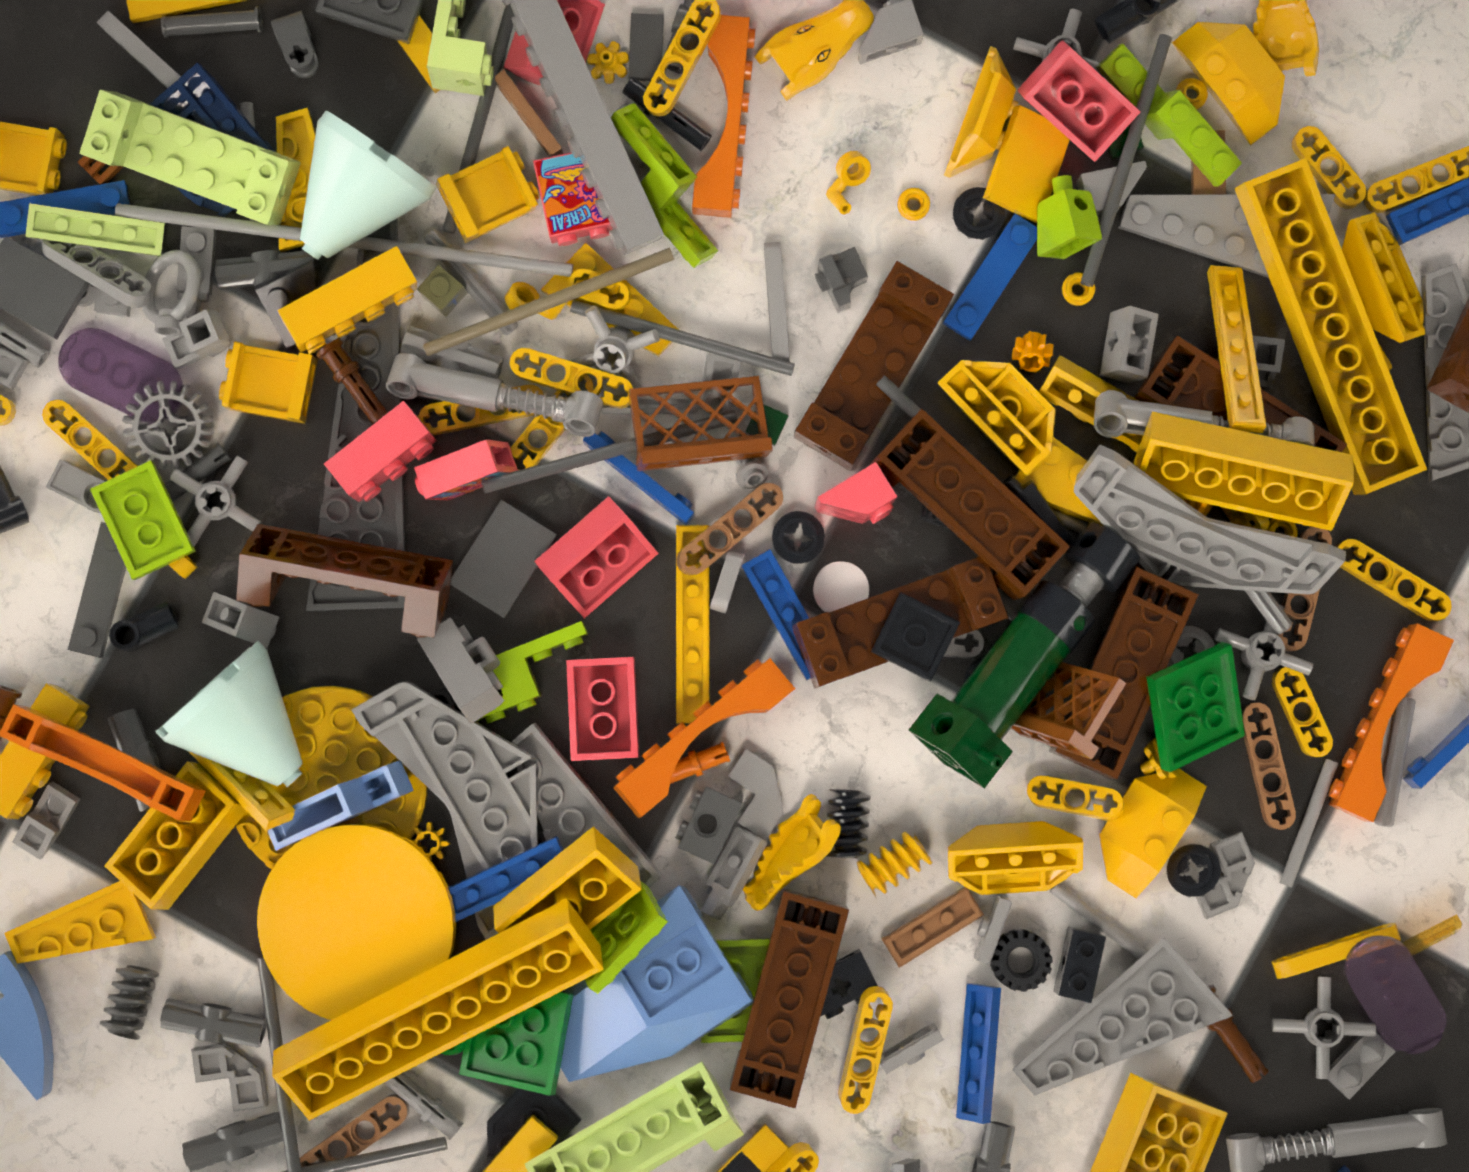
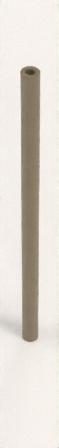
M669 247L423 344L426 355L431 356L673 261L675 259Z

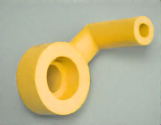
M849 151L839 158L836 164L838 178L826 192L827 198L843 215L851 211V204L844 198L842 192L847 186H858L865 182L871 172L870 162L859 151Z
M525 282L513 283L505 294V302L510 310L540 298L537 290ZM567 302L538 314L549 320H554Z

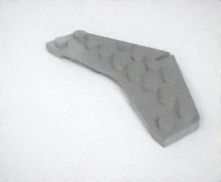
M1102 445L1097 447L1076 476L1074 485L1075 495L1105 527L1130 544L1140 556L1139 563L1143 568L1158 577H1162L1168 570L1164 579L1179 586L1307 595L1316 593L1341 567L1346 559V551L1328 543L1207 518L1119 453Z
M408 681L399 682L352 709L359 724L369 734L375 736L447 806L451 814L467 878L538 845L537 762L510 777L506 773L533 758V755L476 721L470 724L463 713ZM495 904L475 913L478 928L485 940L499 934L494 928L493 906Z

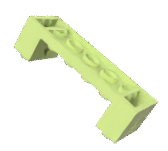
M438 0L427 62L432 88L484 96L486 85L491 86L493 81L494 66H491L492 55L487 54L485 42L460 38V29H457L458 17L463 18L466 0Z
M106 90L99 91L79 153L110 166L127 167L237 209V214L266 225L281 224L301 165L300 161L121 93Z
M701 1061L524 1163L528 1172H650L703 1140L714 1151H717L743 1136L744 1133L715 1077Z

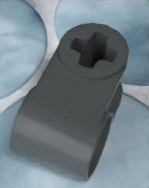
M302 10L271 20L278 44L293 74L303 79L314 76L319 68V60ZM305 55V56H304V60H305V61L302 62V63H299V62H300L299 57Z

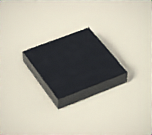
M900 592L870 652L931 682L960 621Z

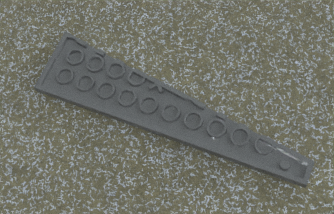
M398 218L369 234L367 237L398 241ZM358 249L357 267L384 252ZM395 302L384 307L385 313L377 319L367 322L366 318L355 323L356 329L347 334L344 343V350L352 361L358 362L360 365V375L388 413L402 402V398L394 396L386 389V382L395 356L401 353L400 306H397ZM343 383L338 385L328 459L332 458L372 426L370 420ZM326 468L325 490L319 515L318 535L406 551L404 474L394 481L389 478L379 487L382 490L373 499L367 502L363 499L358 502L346 493ZM310 579L306 611L404 608L405 597H390L382 592L371 590H354L349 586L334 583L321 584L316 580Z

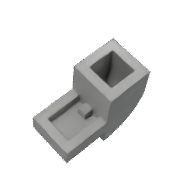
M209 309L179 322L181 334L162 338L175 369H182L207 356L214 357L231 345L219 313Z

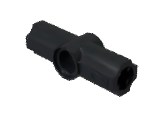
M1124 0L1095 18L1094 22L1103 40L1111 44L1136 27L1149 23L1154 16L1180 0H1161L1160 3L1154 0H1144L1151 6L1149 11H1143L1138 8L1136 1L1139 0Z

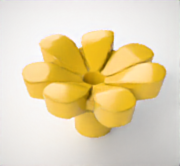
M612 41L608 47L602 42L598 43L595 46L597 53L588 55L587 63L594 65L591 70L593 79L597 80L603 75L604 82L612 84L615 81V74L620 78H624L627 75L628 71L622 64L629 62V54L626 52L619 53L621 48L619 43Z
M1154 738L1143 749L1149 760L1140 765L1141 771L1145 775H1150L1156 771L1161 779L1167 777L1171 779L1178 776L1177 770L1168 772L1161 769L1157 741Z

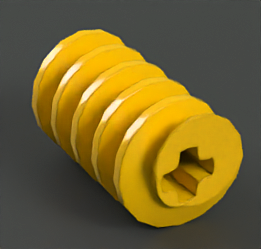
M902 832L903 844L895 839L890 840L892 851H889L884 846L879 847L881 858H877L872 853L868 854V866L861 860L856 862L858 871L875 897L874 889L876 888L884 894L888 892L887 881L897 887L899 885L898 874L908 880L910 878L908 869L910 866L919 873L921 871V859L929 865L933 864L915 834L912 837L907 832Z

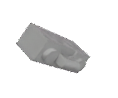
M450 617L440 624L435 638L425 637L417 639L458 708L470 724L503 703L504 700L498 692L503 686L493 672L500 665V661L484 637L474 641L466 627L462 625L458 628ZM480 654L483 661L476 664L473 657Z

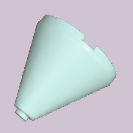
M326 110L317 121L300 240L305 243L302 249L317 260L322 255L330 258L430 200L436 187L397 157L375 144L373 140Z
M259 640L219 673L156 731L166 743L277 787L282 783L288 787L302 774L298 768L303 763L267 649Z

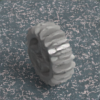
M158 381V392L154 393L150 385H146L144 391L148 397L144 398L140 393L136 392L133 397L139 403V406L128 403L126 409L134 413V416H124L122 418V422L132 424V428L123 430V435H134L135 439L127 443L128 448H133L137 445L141 447L135 455L137 459H140L145 452L150 455L147 462L150 460L154 462L155 458L161 459L159 464L160 470H165L167 460H172L174 470L176 468L179 469L180 458L183 459L187 466L191 465L190 453L197 458H201L203 455L197 445L199 444L207 448L210 445V441L203 438L202 435H213L214 433L213 428L204 427V423L213 421V415L202 416L201 413L209 408V404L206 402L197 406L195 402L199 400L201 394L196 392L192 398L186 396L190 390V386L187 384L182 388L181 393L177 392L176 381H171L170 390H165L163 381ZM169 399L177 400L186 405L194 416L176 415L172 411ZM158 400L159 418L148 424L141 425V416L144 409L152 402ZM166 414L170 422L181 423L177 428H173L172 431L174 433H172L171 439L166 428L158 427L159 423L164 422L163 418ZM196 426L194 439L185 448L178 450L177 433L188 429V427ZM143 435L161 436L165 441L168 451H162L153 447Z

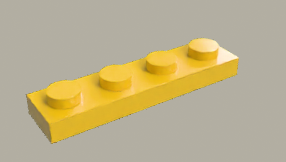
M189 752L266 831L293 820L295 809L269 783Z

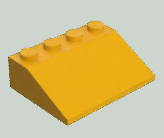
M1130 1072L1090 1172H1204L1228 1113Z

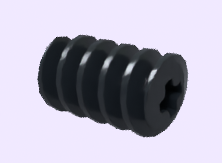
M829 789L838 794V797L828 800V804L837 807V811L827 813V817L834 819L840 825L841 831L833 846L835 851H831L826 857L857 858L867 854V849L858 845V843L868 840V836L859 832V830L869 827V822L861 819L860 816L870 813V809L862 806L861 803L871 800V796L858 790Z

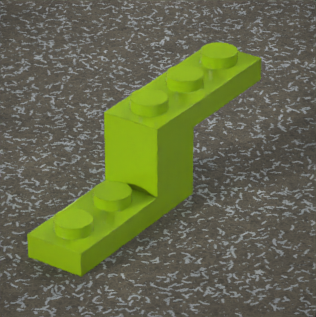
M1119 44L1096 68L1114 88L1137 107L1147 71L1124 44ZM1157 84L1145 125L1158 140L1173 138L1214 187L1220 186L1242 162L1180 90L1164 92Z
M635 103L615 111L611 116V120L618 133L625 138L636 151L639 158L651 169L640 183L664 235L693 268L712 259L718 252V249L677 202L696 180L697 176Z
M580 621L496 655L500 665L493 671L503 686L501 691L504 701L500 706L476 722L486 719L487 724L505 718L504 711L517 707L519 712L537 705L535 699L542 695L527 659L533 657L534 662H538L553 656L551 650L564 645L565 650L583 644L582 637L588 635L584 622Z

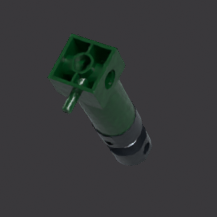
M1089 522L1066 551L1065 557L1072 565V568L1061 580L1062 582H1059L1060 584L1057 586L1045 580L1041 581L1019 609L1018 615L950 701L936 693L908 730L944 765L984 789L1013 752L1002 739L1066 656L1072 653L1095 623L1094 616L1086 606L1094 599L1101 587L1110 592H1116L1140 561V556L1129 543L1109 528L1096 522Z

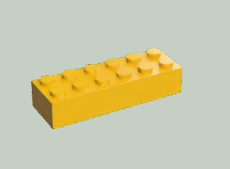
M1153 411L1134 459L1135 466L1179 498L1329 531L1333 530L1354 484L1353 455Z

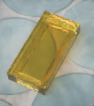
M1456 914L1398 944L1393 951L1398 960L1403 961L1458 933L1463 924Z

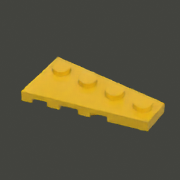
M308 108L276 116L277 153L301 162L280 225L302 227L316 135ZM279 238V250L281 252L299 248L305 244L303 241Z
M586 242L566 262L573 264V272L577 269L586 268L603 274L614 269ZM554 275L541 288V292L549 295L560 291L562 288L569 287L570 277ZM585 276L583 280L577 279L575 284L588 280L589 276ZM622 280L629 289L630 302L623 310L615 312L678 329L627 280ZM616 287L614 291L602 290L603 294L610 297L611 304H614L617 299L622 300L624 298L620 293L619 287ZM578 298L573 299V300H578V301H581V302H584V303L591 304V303H589V302L580 300V299H578ZM573 300L568 301L566 306L571 308ZM606 323L609 329L613 326H616L613 324ZM630 330L634 334V336L642 334L640 332ZM660 338L658 342L642 348L659 357L673 342Z
M121 881L4 933L17 964L156 938L140 899Z

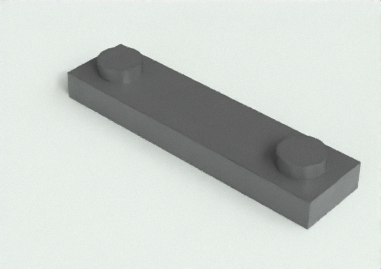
M104 522L100 523L67 649L98 658H103L126 571L124 561Z

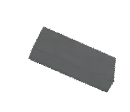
M631 13L629 80L634 77L638 81H651L662 61L664 14Z

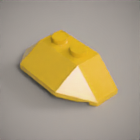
M1197 22L1172 42L1173 46L1200 81L1204 83L1207 90L1250 146L1278 125L1285 75L1245 24Z
M990 46L944 173L946 177L951 178L992 158L995 149L999 150L1006 132L1002 130L1005 120H1010L1014 106H1017L1019 103L1013 100L1016 88L997 49Z
M1375 212L1350 220L1342 252L1372 329L1399 343L1424 335L1423 300L1397 240L1387 227L1379 222V217Z
M961 360L938 382V385L969 419L1026 476L1052 454L1056 410L1011 363Z
M1179 768L1176 769L1178 776L1171 779L1169 777L1161 779L1157 773L1134 778L1122 797L1124 802L1123 813L1117 819L1107 821L1099 833L1107 880L1134 898H1137L1161 871L1195 817L1207 786Z
M1045 821L977 825L948 846L949 879L955 882L958 881L964 887L980 895L1047 891L1066 880L1073 873L1076 874L1083 870V839Z

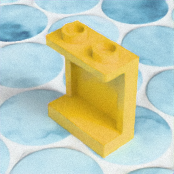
M0 122V190L34 196L54 193V190H57L60 185L61 175L58 170L60 158H64L67 150V141L64 139L65 135L53 127L45 130Z
M509 146L502 148L499 153L451 176L448 173L437 178L436 187L465 244L537 208L538 203L536 200L540 198L538 191L532 181H526L522 170L525 169L522 159L517 151L512 153Z
M234 341L233 349L229 348L226 354L225 367L229 368L227 380L221 382L219 400H222V406L228 410L305 424L318 360L310 354L299 352V355L247 346L242 342Z

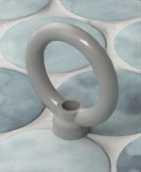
M171 250L159 256L147 271L145 278L151 284V299L148 305L142 307L146 317L155 324L154 331L166 336H176L182 333L179 322L195 304L201 284L200 269L195 258L184 250ZM174 263H181L187 272L185 293L174 309L163 308L158 311L154 302L157 281L167 267Z

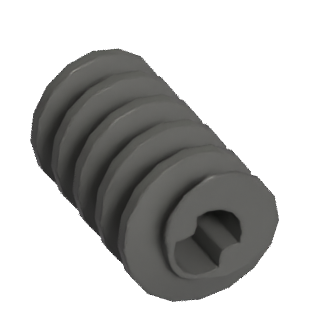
M127 965L125 968H116L115 972L124 978L121 981H112L111 985L120 991L118 994H108L107 998L116 1004L115 1007L104 1008V1012L112 1017L111 1020H101L100 1025L114 1035L139 1040L140 1036L132 1030L143 1029L144 1023L136 1017L147 1016L148 1010L140 1004L151 1002L152 997L144 991L155 989L156 984L148 978L158 977L159 973L148 968Z

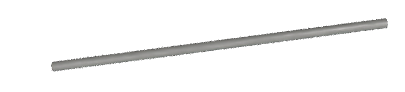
M117 203L115 207V215L119 217L301 241L300 227L266 225L255 221ZM367 236L349 246V248L386 252L397 246L402 255L570 277L573 273V264Z

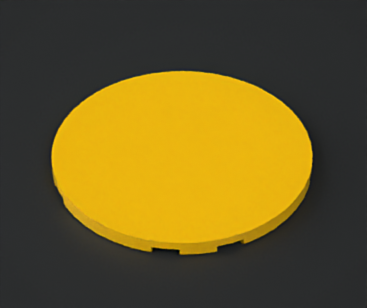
M319 686L300 690L282 697L303 763L298 768L302 774L288 787L284 783L278 787L270 785L291 806L340 783L359 778L387 764L399 761L375 736L369 734L359 724L352 712L354 707L374 696L351 688ZM403 764L414 791L340 824H371L384 827L386 830L394 832L403 838L406 837L412 840L415 835L413 829L419 827L427 802L428 787ZM248 812L236 824V828L247 847L270 869H273L282 855L296 844L293 843L275 850L268 831Z
M361 823L340 824L303 838L287 850L276 862L267 877L259 900L257 915L258 938L263 957L271 974L286 994L296 1003L320 1017L333 1020L450 958L456 935L453 899L442 873L438 872L435 865L426 856L427 854L408 838H403L394 832L386 830L384 827Z

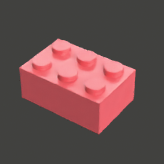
M1063 40L1017 89L1026 101L1094 162L1140 113L1128 99Z
M402 401L326 461L324 465L350 497L358 502L363 499L367 502L381 492L382 489L379 486L389 478L394 481L401 477L408 470L406 465L413 459L421 460L431 453L434 449L432 444L437 440L414 411Z
M635 658L566 660L571 761L639 758Z

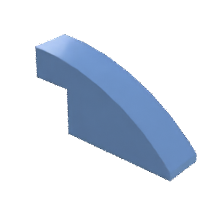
M399 760L359 778L340 783L293 805L292 807L295 809L293 820L267 831L275 850H279L326 828L366 813L414 790L404 766Z
M8 951L0 956V991L4 995L0 999V1056L37 1101L47 1096L52 1090L54 1064L52 1034L47 1011L30 972L24 963L17 964L12 951Z

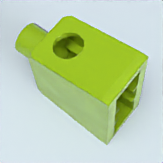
M1068 175L1053 178V195L1039 202L1037 206V254L1039 257L1065 259L1102 239L1092 194L1089 191L1073 189L1072 177Z

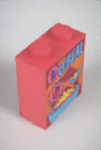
M566 153L534 160L535 173L551 243H558L559 246H568L577 243V238L590 236L591 239H600L609 236V231L612 230L608 218L602 219L598 212L595 200L599 198L594 187L589 189L583 179L581 170L585 168L580 157L574 158L572 153Z
M487 439L414 467L417 477H415L416 487L419 493L424 495L425 499L451 500L482 488V480L518 471L509 443Z

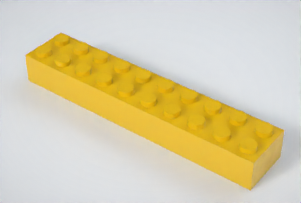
M1304 158L1244 182L1234 188L1328 430L1332 435L1347 444L1342 453L1353 455L1354 484L1351 488L1353 494H1368L1427 470L1307 159Z
M566 898L278 1047L273 1051L272 1077L310 1121L604 970L601 945Z

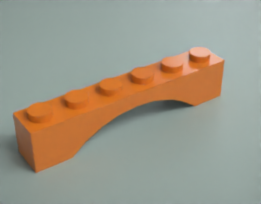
M721 15L720 22L708 42V56L716 66L724 84L728 102V113L724 132L716 150L708 162L695 174L697 178L694 182L692 213L694 215L732 218V208L739 209L740 189H735L734 186L735 176L742 177L743 157L737 155L738 145H745L747 126L741 124V113H748L750 93L744 92L745 80L751 81L753 61L747 60L748 48L754 49L756 29L750 28V17Z
M1418 623L1408 625L1407 628L1404 627L1400 631L1395 643L1398 646L1394 658L1390 657L1383 668L1382 675L1385 676L1381 687L1376 688L1370 697L1369 706L1372 708L1367 719L1363 718L1357 726L1355 736L1358 739L1354 748H1349L1343 758L1342 766L1345 768L1340 779L1336 778L1329 789L1328 796L1331 797L1328 805L1364 822H1374L1387 792L1382 776L1381 753L1383 737L1389 719L1399 702L1413 687L1425 678L1441 671L1454 642L1453 639Z
M771 658L763 664L757 659L743 671L747 676L738 685L732 680L718 692L722 698L714 705H711L709 701L705 702L693 712L697 719L686 727L681 722L667 734L671 740L662 748L656 743L641 755L645 762L635 769L630 764L616 776L619 783L613 788L638 818L645 815L668 795L671 778L679 759L688 745L701 732L729 717L748 713H766L795 690V687Z
M13 704L0 731L1 737L93 776L131 795L149 807L179 821H192L206 791L26 706Z

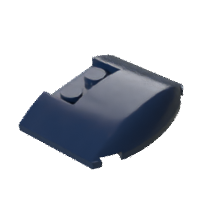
M198 62L150 103L152 106L275 152L223 91L225 89ZM175 186L184 196L200 207L204 206L219 212L217 215L226 217L235 209Z

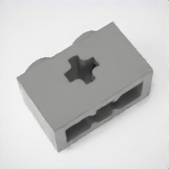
M1127 306L1110 312L1100 376L1127 384L1148 378L1159 314L1133 306Z

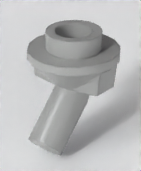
M758 458L736 461L741 467L735 474L739 486L745 489H752L766 481L768 469Z

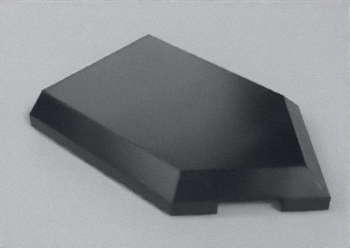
M518 1088L487 1120V1166L532 1115L558 1136L556 1142L549 1149L559 1144L582 1120L581 1117L557 1093L556 1095L549 1096Z

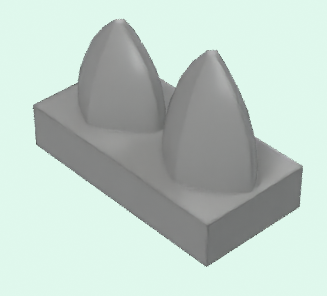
M1377 1033L1375 1037L1358 1036L1330 1065L1328 1080L1350 1100L1396 1051Z

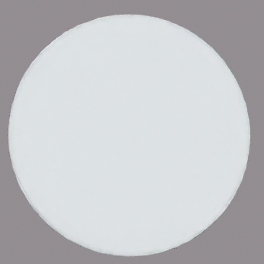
M839 561L830 563L820 570L814 581L813 593L819 607L824 612L829 613L868 599L869 584L865 574L859 567L849 562Z

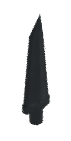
M1013 475L1004 480L1003 484L1069 546L1073 544L1075 540L1032 480L1024 485Z

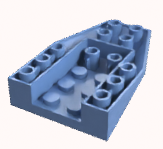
M679 885L657 901L668 922L661 932L653 937L640 950L637 957L630 961L616 975L613 982L607 985L599 994L589 989L585 980L563 990V992L574 994L560 1067L569 1082L671 1057L753 1004V994L739 972H735L701 918L703 914L686 887Z

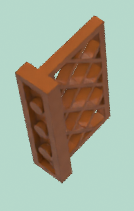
M759 376L633 388L628 391L637 449L636 463L638 471L765 458L773 451L771 437H768ZM752 385L754 399L747 407L732 394L737 387ZM733 387V388L730 390V392H727V391L724 389V388ZM714 389L725 397L716 410L700 399L705 390ZM691 391H700V392H699L698 395L696 396V395L693 394ZM682 392L692 400L684 413H681L667 402L673 393ZM661 394H668L665 399L659 396ZM650 396L660 404L651 417L639 409L637 397ZM727 400L743 411L735 424H732L718 413ZM695 403L711 415L702 428L686 417ZM753 405H755L756 413L751 410ZM663 407L679 418L670 431L653 420ZM746 414L757 422L759 434L746 435L737 428ZM640 417L646 421L643 427L641 426ZM713 418L730 429L724 438L715 439L705 431ZM681 421L697 432L691 442H682L672 434ZM649 424L665 436L659 445L644 446L643 432ZM733 432V433H735L738 437H729V436H730L731 433ZM700 435H701L703 438L706 439V440L696 441V440L699 438ZM667 439L673 442L672 444H664Z
M1062 662L1054 672V676L1046 682L1011 729L1020 736L1093 759L1099 747L1091 741L1126 685V682L1115 676ZM1072 677V682L1064 686L1063 682ZM1090 682V687L1082 692V687ZM1108 688L1105 695L1100 698V692ZM1054 689V693L1046 698V693ZM1072 694V699L1064 703V698ZM1091 699V704L1082 709V704ZM1037 700V704L1030 708L1032 703ZM1054 706V710L1046 715V710ZM1073 710V716L1064 721V716ZM1091 716L1087 725L1083 729L1082 722Z

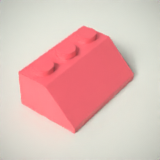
M557 0L586 63L605 4L599 0ZM515 31L503 68L528 82L541 86L539 79L543 76L538 65L535 67L531 65L525 48L529 47L524 35L518 36Z
M875 462L818 496L814 508L821 514L862 524L870 520L872 524H875L889 515L894 508L892 504L897 495Z
M608 496L534 562L585 619L659 553L621 508Z

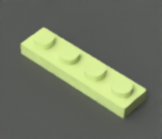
M29 203L25 237L161 256L165 223Z

